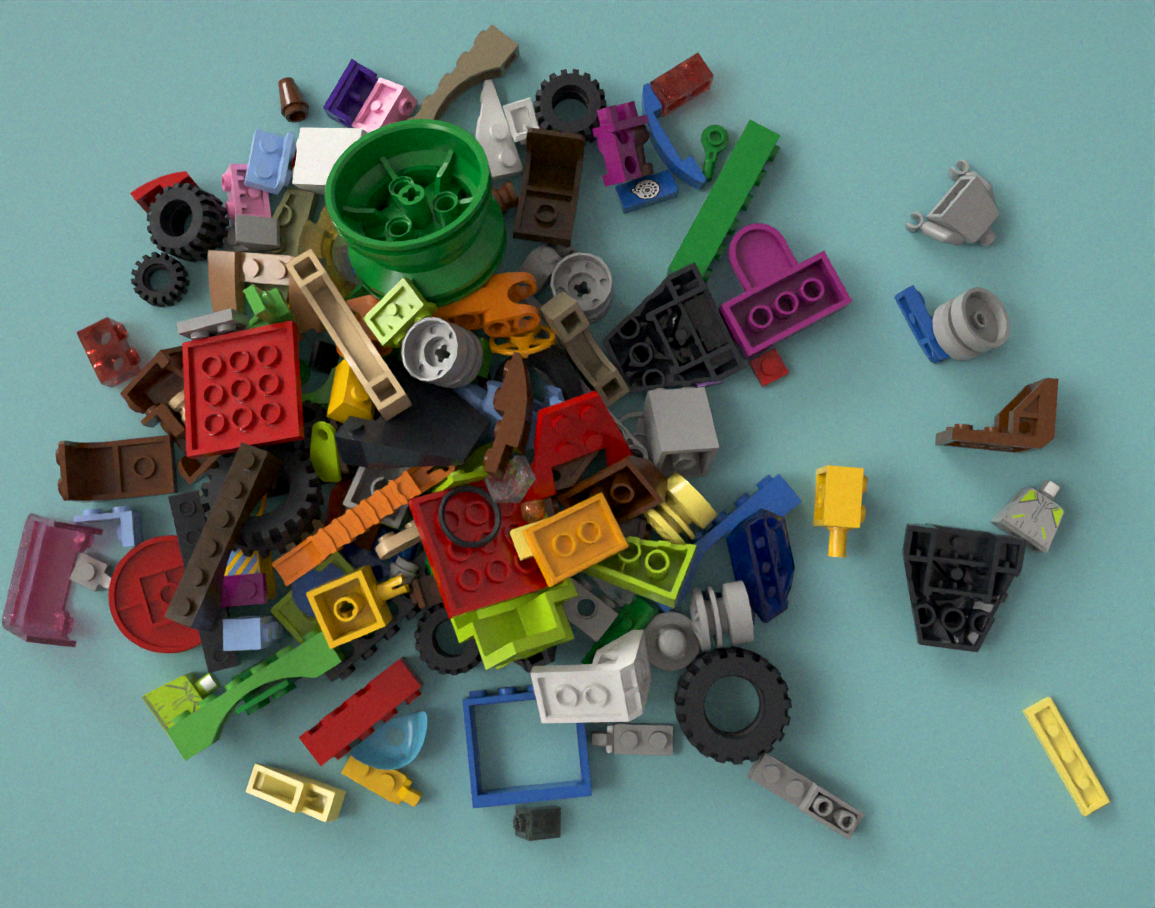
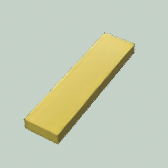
M1045 697L1022 710L1080 813L1086 817L1110 803L1111 801L1051 697Z

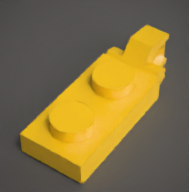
M352 755L341 772L348 778L397 805L404 801L416 807L423 793L410 786L413 780L408 778V774L399 769H377L363 764Z

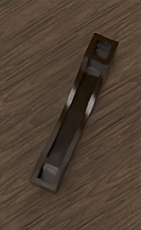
M243 442L241 443L165 614L166 618L189 628L206 632L210 631L222 603L224 574L235 541L252 510L271 490L282 466V459L267 451Z

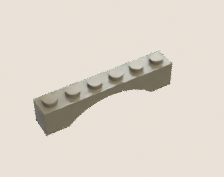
M492 24L486 31L482 30L475 38V45L471 50L463 52L458 58L456 68L451 74L446 73L442 77L436 92L433 95H428L423 100L420 106L421 110L415 117L411 116L407 120H440L448 107L461 94L473 86L483 83L485 80L503 77L520 56L519 45Z

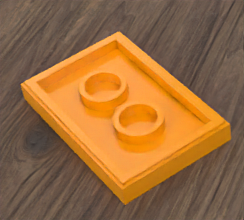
M602 492L522 531L549 587L629 547Z

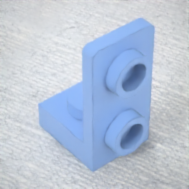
M131 506L112 507L113 513L103 514L102 509L83 510L82 516H74V522L77 523L120 520L121 524L118 526L117 533L119 541L122 542V547H135L144 542L142 512L131 511Z

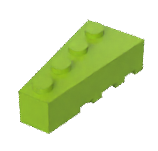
M628 536L625 539L629 547L581 571L589 576L675 608L696 556L697 545L671 544L669 541L658 540L656 542Z

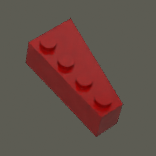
M403 656L366 684L364 688H361L343 702L341 706L321 719L317 725L303 733L299 739L320 766L332 757H335L338 761L352 750L349 746L352 741L358 738L362 742L375 731L372 726L381 719L386 723L398 713L395 707L405 700L409 705L422 694L419 688L424 685V682Z

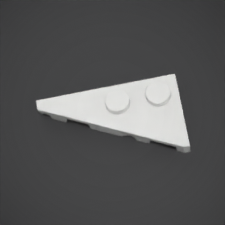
M492 79L485 80L483 91L480 95L481 111L477 120L475 139L485 151L491 170L492 181L521 175L524 169Z

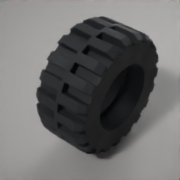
M740 647L714 648L711 652L700 654L696 661L691 662L686 667L687 670L684 675L680 676L677 683L679 685L678 690L675 692L674 697L676 718L687 740L707 758H714L716 762L723 764L728 761L732 762L733 765L743 764L744 760H750L751 762L759 760L758 755L766 752L768 755L774 750L772 745L777 740L781 742L785 734L782 731L785 725L789 726L791 719L788 715V709L792 708L791 699L787 694L789 688L786 681L780 676L779 670L761 655ZM729 676L741 677L749 681L756 689L760 701L759 710L753 722L737 732H725L713 726L708 720L704 708L705 697L709 688L719 679Z

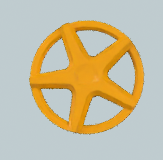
M538 325L527 332L504 336L502 338L510 342L501 345L494 343L497 337H490L489 347L492 353L513 355L515 351L524 358H528L529 354L540 352L556 344L555 333L551 328L543 325ZM541 330H544L550 334V338L548 339H539L534 337Z

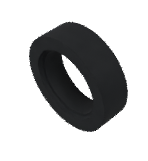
M548 347L540 352L529 354L528 358H524L528 367L541 370L550 378L555 387L561 388L565 401L583 395L581 381L575 368L558 351ZM512 356L500 364L495 374V381L503 383V370L506 362L511 360Z

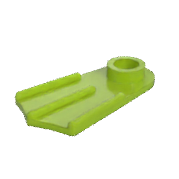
M319 421L312 427L309 459L313 464L316 475L323 482H340L342 478L338 457L339 452L334 437L336 431L331 424Z

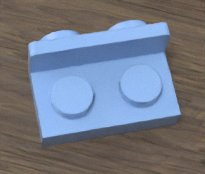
M256 129L244 181L245 186L276 195L279 194L283 186L288 187L292 170L287 169L289 160L293 161L296 152V144L292 143L294 133L288 132L284 138Z

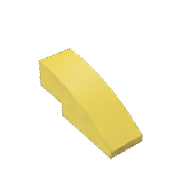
M260 763L254 764L246 792L294 813L303 812L324 822L338 819L346 791L332 785Z

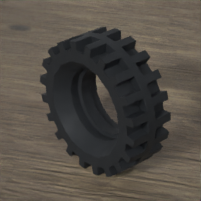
M281 443L280 447L274 444L258 448L283 460L277 476L284 478L288 482L289 494L284 503L273 512L261 516L248 517L232 549L233 552L240 548L244 556L252 557L254 551H259L262 558H268L270 550L278 549L280 555L287 552L286 545L294 542L297 546L302 542L300 536L304 532L311 535L315 530L312 524L313 519L320 520L322 517L319 506L324 505V498L321 492L322 487L310 459H305L303 451L296 449L293 452L291 447L284 446V443ZM238 451L233 452L234 454L229 458L221 455L217 459L220 465L217 470L209 468L206 473L210 483H202L201 490L205 497L200 498L207 519Z

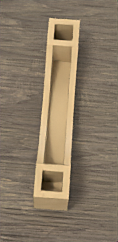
M312 249L286 263L285 266L385 421L412 406L406 393L366 335Z

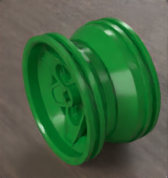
M411 119L382 126L351 144L337 159L328 175L325 186V203L329 216L338 234L348 244L349 258L358 280L364 289L379 301L404 277L412 281L427 302L435 303L438 308L450 305L468 297L481 288L497 271L505 255L507 229L501 208L492 195L493 181L487 156L475 137L459 126L433 119ZM463 194L469 197L459 200L463 196Z

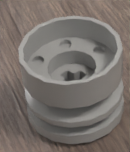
M578 252L567 255L557 263L552 272L550 283L553 298L562 291L578 303L590 324L596 323L606 316L612 306L613 283L610 270L604 261L591 253ZM583 289L587 290L588 294H584L583 298L578 297V293H582Z
M427 317L417 321L407 331L402 343L401 355L404 367L411 376L420 381L444 388L458 389L468 385L477 376L482 366L483 351L479 339L470 330L440 318Z
M742 580L722 583L721 597L716 598L711 585L706 586V600H703L699 587L691 588V621L694 634L699 640L702 651L710 650L711 635H713L716 647L722 648L723 633H728L729 639L734 646L753 643L754 629L751 608Z

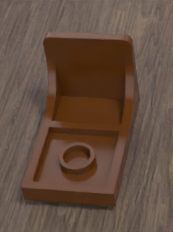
M169 435L106 442H71L65 440L58 443L55 453L61 478L58 480V491L64 501L90 503L178 493L174 439Z

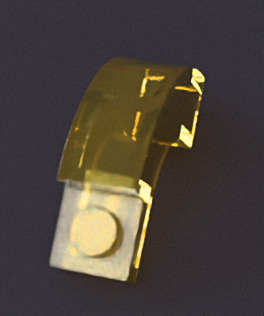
M325 206L320 213L318 223L309 219L306 220L299 237L298 256L312 249L317 258H326V272L344 299L354 290L356 284L343 276L334 265L332 248L338 232Z

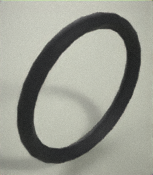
M462 485L447 492L439 505L438 518L441 529L455 544L466 548H479L493 541L498 535L502 521L501 511L496 500L487 491L472 485ZM461 492H474L488 500L495 513V525L489 536L480 541L469 542L456 537L450 531L445 521V507L454 495Z

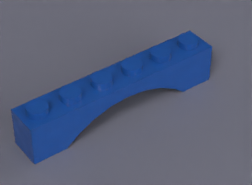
M768 474L756 484L758 490L749 496L746 492L733 503L736 506L734 510L729 514L723 511L711 522L714 526L706 533L701 529L694 534L695 538L692 541L689 539L692 545H697L696 556L676 604L689 595L691 580L699 562L707 550L719 538L731 530L748 523L780 520L802 502L780 474L773 478ZM656 602L664 613L671 609L669 606Z

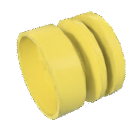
M674 472L667 478V498L665 501L657 505V508H651L643 514L647 519V523L664 541H669L671 544L686 545L679 534L682 532L692 541L695 535L689 525L694 523L696 526L704 529L717 517V513L688 481Z

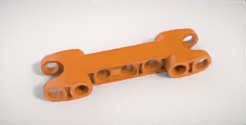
M527 272L494 274L476 292L458 302L439 307L432 317L446 320L470 331L484 328V332L491 337L511 336L530 331L539 325L540 312L535 306L517 303L536 292V279ZM529 283L530 285L524 287L519 286L518 284ZM372 295L345 301L350 310L356 313L353 315L380 356L391 353L393 347L382 346L363 320L379 300ZM525 316H532V317H533V318L528 319V320H523V319H521V318H523V317H525ZM336 345L337 353L343 358H345L339 350L338 346Z

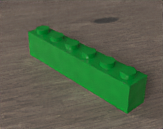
M751 119L749 120L668 267L666 275L695 262L705 284L707 283L713 272L709 268L712 260L716 259L719 261L727 246L722 243L727 234L731 236L734 234L740 223V220L736 219L740 209L746 212L754 197L749 194L753 185L760 186L767 171L763 170L767 160L773 162L781 148L776 145L780 137L779 134Z

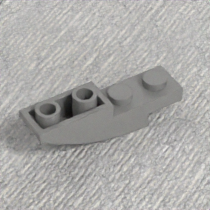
M766 752L758 755L760 759L754 762L747 774L751 780L850 840L864 817V813L770 754L767 755Z

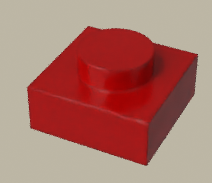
M776 348L749 362L762 388L789 373Z

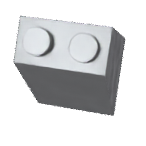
M686 386L681 389L666 390L658 388L648 391L643 405L648 460L653 462L666 479L674 472L683 478L707 476L720 447L705 387L694 388Z

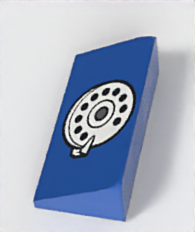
M669 169L615 186L623 214L676 198L679 193Z

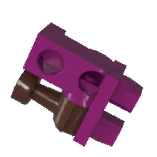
M635 101L597 110L600 127L592 130L594 138L598 137V148L603 154L607 174L602 175L604 186L607 187L653 174V165L650 162L646 163L643 147L650 137V132L647 131L644 125L648 123L647 114L638 116Z

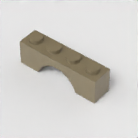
M562 291L539 308L586 386L601 396L607 408L630 391L617 368L597 345L589 330L590 323L574 299Z

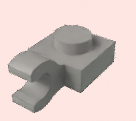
M81 553L69 579L93 591H100L102 586L109 590L112 574L108 572L112 565L88 553Z

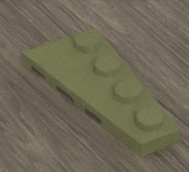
M288 187L272 217L280 221V248L259 253L299 256L304 253L318 200L316 193ZM245 282V289L252 284L262 291H271L277 287L281 291L287 305H289L288 285Z

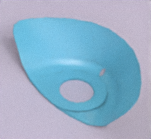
M420 711L403 715L384 723L351 750L352 756L363 764L377 769L394 770L406 766L414 760L423 746L428 722L426 712ZM391 728H400L404 732L405 739L401 745L392 746L387 742L386 734Z

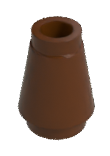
M286 77L278 82L282 116L291 123L303 121L308 117V103L293 78Z

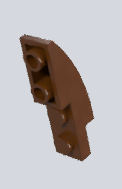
M515 351L512 359L508 360L503 370L504 381L493 397L494 410L503 418L496 423L494 429L495 440L492 449L489 448L486 451L483 460L484 471L491 477L500 480L504 478L512 453L525 454L532 426L533 390L531 377L526 361L520 353Z

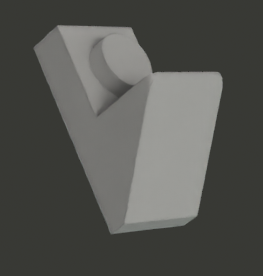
M236 215L235 226L225 229L228 231L227 237H224V250L259 253L280 248V221L278 219Z

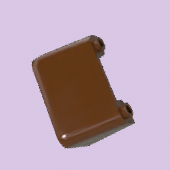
M182 346L160 350L122 390L120 394L131 410L145 414L151 406L157 403L168 404L176 394L184 390ZM173 436L176 444L186 455L179 460L178 469L180 475L189 485L205 478L209 468H218L220 465L217 459L221 455L229 458L234 454L231 452L191 459L187 457L186 438L182 439Z

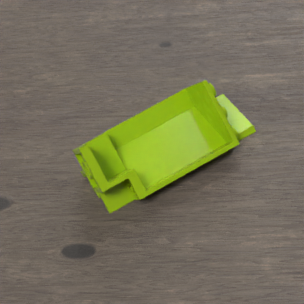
M494 441L476 448L465 465H460L457 471L450 473L446 479L431 488L432 493L492 478L484 471L483 460L486 451L489 448L492 449ZM510 460L505 474L522 470L527 485L530 488L531 476L529 475L530 468L527 461L515 463L514 460ZM437 466L432 470V472H434L437 469L444 468L446 466ZM542 500L534 502L540 519H547L548 515ZM569 577L558 586L453 618L451 621L459 643L475 639L485 669L488 670L496 667V670L514 661L526 659L546 651L549 647L575 639L562 604L578 596L571 577Z

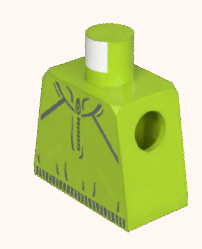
M190 672L146 693L141 698L166 731L175 725L172 719L188 709L192 714L201 707L198 703L208 697L221 684L213 673H208L199 680L193 672Z

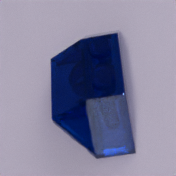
M761 508L740 521L726 538L735 581H743L751 608L762 622L768 623L788 608L789 601L787 597L792 587L795 565L785 518Z

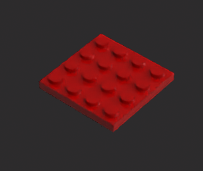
M291 320L182 343L186 451L188 458L199 459L236 452L242 442L258 448L304 439L298 330L295 322Z
M522 470L505 474L503 480L492 477L466 484L487 491L496 500L501 511L502 521L498 535L493 541L479 548L461 547L452 542L441 529L438 518L439 505L442 498L453 488L413 498L408 502L449 620L558 586L564 582L563 580L549 587L534 557L520 561L511 538V530L541 520L535 503H531L526 498V490L529 487ZM461 492L454 495L448 501L445 507V521L450 531L456 537L464 541L476 542L483 540L492 532L495 525V513L491 504L483 496L474 492Z

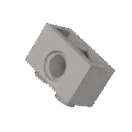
M579 577L577 581L571 578L578 596L562 604L567 619L594 641L598 642L618 616V613L614 610L617 605L605 595H602L600 599L591 592L594 587L582 577ZM582 599L593 601L595 608L590 615H582L578 611L577 606Z

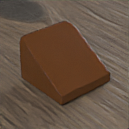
M381 523L374 524L369 528V531L359 534L354 544L365 550L372 551L375 540L385 525Z

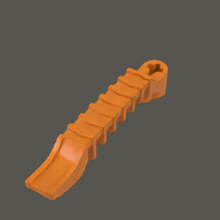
M460 465L448 466L450 469L447 467L440 468L434 472L432 470L437 466L411 467L405 470L400 477L392 479L388 482V485L376 490L372 496L361 500L359 505L345 511L344 515L332 520L331 524L319 529L318 533L306 538L295 548L271 563V565L277 570L286 586L292 584L330 558V554L344 548L343 545L356 540V536L366 533L370 530L371 526L382 522L384 517L398 511L397 508L408 504L416 495L419 496L446 479L447 475L457 471Z

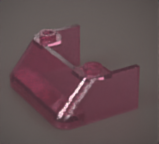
M30 513L24 524L3 611V628L25 642L75 647L76 641L67 637V634L71 633L74 623L73 617H70L69 611L65 609L72 581L69 578L75 568L78 553H84L87 548H90L93 544L94 534L102 535L103 529L84 523Z

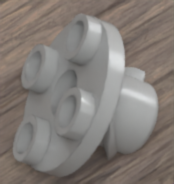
M669 611L657 614L644 630L649 661L657 668L667 671L680 670L688 666L698 654L700 644L697 636L694 634L692 621L681 613Z

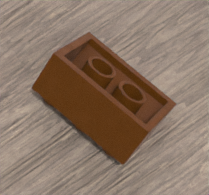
M628 455L558 494L557 499L568 509L602 492L618 525H621L665 501L668 481L651 460Z

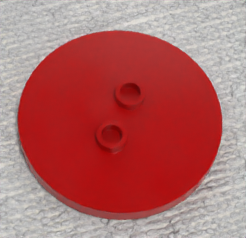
M177 535L151 538L132 548L116 566L109 585L108 599L110 612L121 633L137 646L156 653H179L202 644L199 630L189 628L165 617L185 571Z

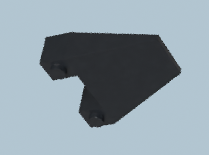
M394 360L390 364L389 369L406 393L412 406L388 421H385L382 415L376 421L349 416L334 435L342 461L346 464L369 469L454 466L466 464L492 424L491 420L450 388L420 381L409 374L404 367L403 361Z

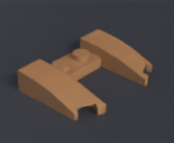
M208 250L209 289L213 313L232 308L244 314L245 294L243 290L245 289V282L288 285L289 308L297 324L298 342L305 340L302 333L313 328L317 333L324 332L323 323L285 266L286 263L298 256ZM318 258L326 271V258Z

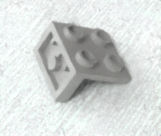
M232 308L177 322L178 334L191 339V341L250 329L248 316Z

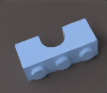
M273 614L245 615L239 618L223 619V651L264 649L282 643V638H285L286 628Z

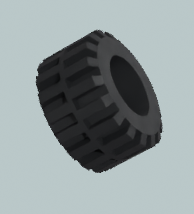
M567 69L561 70V75L559 76L554 72L549 75V82L544 79L541 83V90L537 89L534 108L538 127L583 135L586 147V141L593 143L596 140L592 129L600 127L597 110L607 107L604 90L599 89L600 83L596 79L590 81L591 75L586 72L583 76L579 75V70L573 69V73H567ZM566 99H575L583 103L588 111L582 118L576 121H565L560 119L553 110L559 102Z
M174 183L173 187H165L163 194L158 193L155 196L157 200L155 203L151 202L149 207L152 209L151 214H147L146 221L150 222V225L147 226V231L152 234L150 240L153 244L157 245L156 248L166 254L190 262H197V260L205 261L207 260L208 250H216L217 247L222 248L224 245L222 242L223 237L228 235V231L225 229L226 226H229V219L225 218L228 212L222 206L223 202L216 198L215 195L188 183H184V185ZM192 213V223L184 233L185 221Z
M443 602L433 605L423 613V617L417 623V631L414 633V638H416L415 648L421 655L419 658L422 662L425 661L428 664L427 667L429 669L439 671L438 674H451V676L470 671L482 661L475 639L470 640L466 650L455 655L448 654L439 647L436 640L437 629L443 622L449 620Z

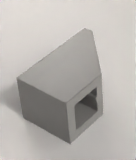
M543 243L530 252L517 272H527L535 277L537 290L534 295H537L550 285L552 272L557 263L567 255L578 253L579 251L572 246V243L571 246ZM522 283L525 286L530 285L529 283Z

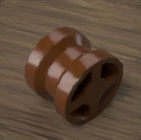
M510 181L505 182L503 187L499 189H492V195L498 202L503 215L511 208L517 209L519 198Z

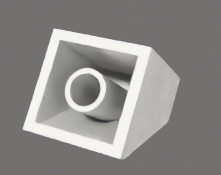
M300 128L299 138L296 142L297 154L295 166L292 170V184L304 191L325 195L326 181L337 159L351 144L368 132L362 128Z

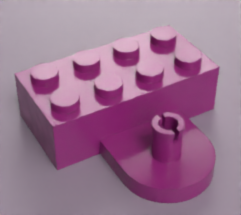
M762 223L747 225L740 229L733 237L728 250L729 263L745 292L721 304L718 310L744 361L843 310L852 302L825 251L798 264L783 235L774 227Z

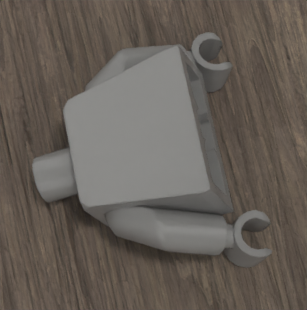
M959 160L956 166L961 172L957 171L954 167L950 168L948 172L949 177L956 182L927 215L926 218L929 221L927 223L924 222L923 216L918 212H914L910 217L916 219L919 224L914 226L906 222L905 228L911 233L923 230L924 235L943 243L958 246L963 243L973 244L978 240L985 247L990 245L997 237L995 232L989 227L999 215V211L995 206L993 186L975 171L969 172V164L966 160Z

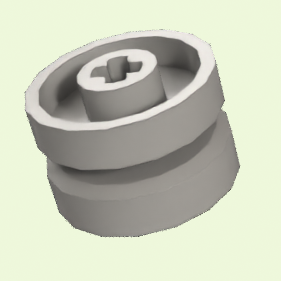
M981 287L968 289L956 298L944 302L935 310L932 319L933 332L940 347L953 359L963 362L975 359L985 352L1003 345L1008 339L1010 332L1009 317L1004 305L996 295Z

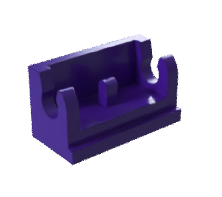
M351 59L323 106L327 116L347 128H353L351 126L378 81V78H376L377 74Z

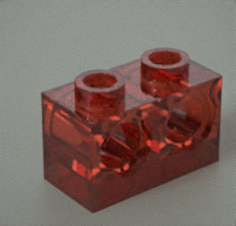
M699 53L694 54L650 82L652 90L663 106L662 117L667 116L710 89L714 75Z
M106 317L76 332L102 385L112 388L136 376L141 371L139 363H141L140 356L133 347L130 348L126 340L129 334L121 322ZM110 332L109 342L102 345L103 335ZM122 357L123 365L119 370L115 371L114 362Z

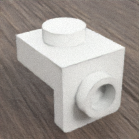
M530 97L503 105L513 141H520V145L526 144L527 130L529 128H540L536 121Z

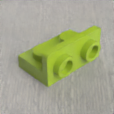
M403 277L368 312L363 320L382 346L400 348L407 331L417 321L432 317L438 307L435 303L427 302L412 281Z

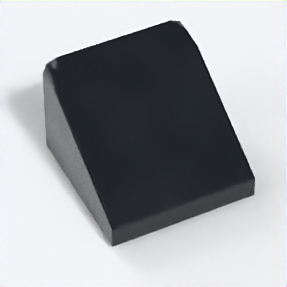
M315 339L308 364L309 368L314 372L330 375L331 369L336 368L340 355L336 351V346Z

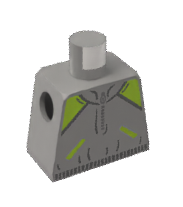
M1045 480L1038 491L1032 487L1022 488L990 522L1012 537L1027 540L1026 547L1033 552L1047 553L1065 513L1062 507L1053 502L1061 488L1049 480Z

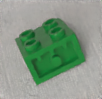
M277 652L232 677V681L238 677H241L242 681L252 676L250 669L265 660L268 665L278 659L276 656ZM302 677L281 678L257 687L243 698L245 704L234 709L236 714L238 715L246 711L249 716L271 703L270 696L276 700L297 688L294 682Z

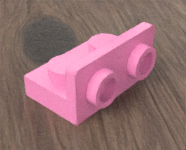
M379 78L351 126L353 128H362L369 133L382 126L407 120L417 105V100L404 86Z
M230 164L225 174H222V189L227 191L228 202H225V208L228 212L226 218L230 219L231 227L235 226L236 215L272 218L269 193L244 185L248 164Z

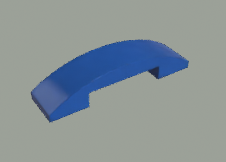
M649 83L643 85L642 115L647 114L648 123L644 125L647 131L650 132L649 139L656 153L668 169L680 180L698 191L703 189L706 183L705 176L693 156L683 161L681 160L657 118L661 117L663 106Z

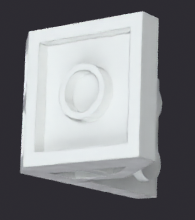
M631 630L596 651L592 664L533 666L531 678L541 723L629 722L644 713L653 680L644 630Z

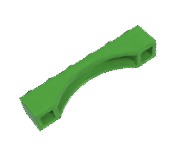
M315 628L301 637L304 641L301 645L294 648L290 644L277 652L276 656L278 659L268 665L265 660L250 669L252 676L242 681L241 677H238L224 686L227 692L219 697L213 693L198 703L201 708L191 714L188 709L173 718L172 720L175 725L166 731L183 759L187 761L220 740L224 725L232 711L254 689L267 682L281 678H317L347 659L340 647L337 646L330 649L323 632H319Z

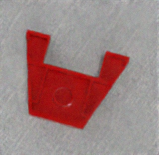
M596 391L538 411L533 444L535 456L534 462L530 464L529 475L531 476L530 488L526 490V498L533 503L556 494L552 467L603 448H605L608 467L628 455L634 456L601 396Z

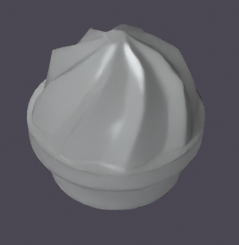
M398 556L396 562H392L390 565L389 576L391 579L399 574H403L407 579L397 586L407 582L410 585L411 581L419 576L417 571L420 566L403 557Z

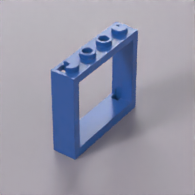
M533 684L528 685V690L516 691V686L498 688L499 693L487 694L486 689L469 691V696L463 698L473 808L592 796L585 723H576L582 780L483 790L475 706L536 700Z

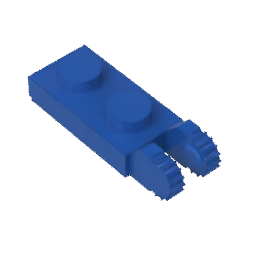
M914 285L895 295L894 298L919 346H921L925 355L928 356V359L935 364L948 359L950 356L944 352L936 340L933 332V317L929 315L924 306L925 300L922 294L916 291Z

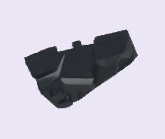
M695 262L669 274L630 315L628 314L602 340L614 366L630 390L628 393L679 385L716 382L746 368Z
M925 523V525L906 524L902 556L917 643L919 645L978 652L995 621L993 616L1000 603H1004L1009 595L1006 592L1013 578H1018L1022 570L1027 540L961 527Z

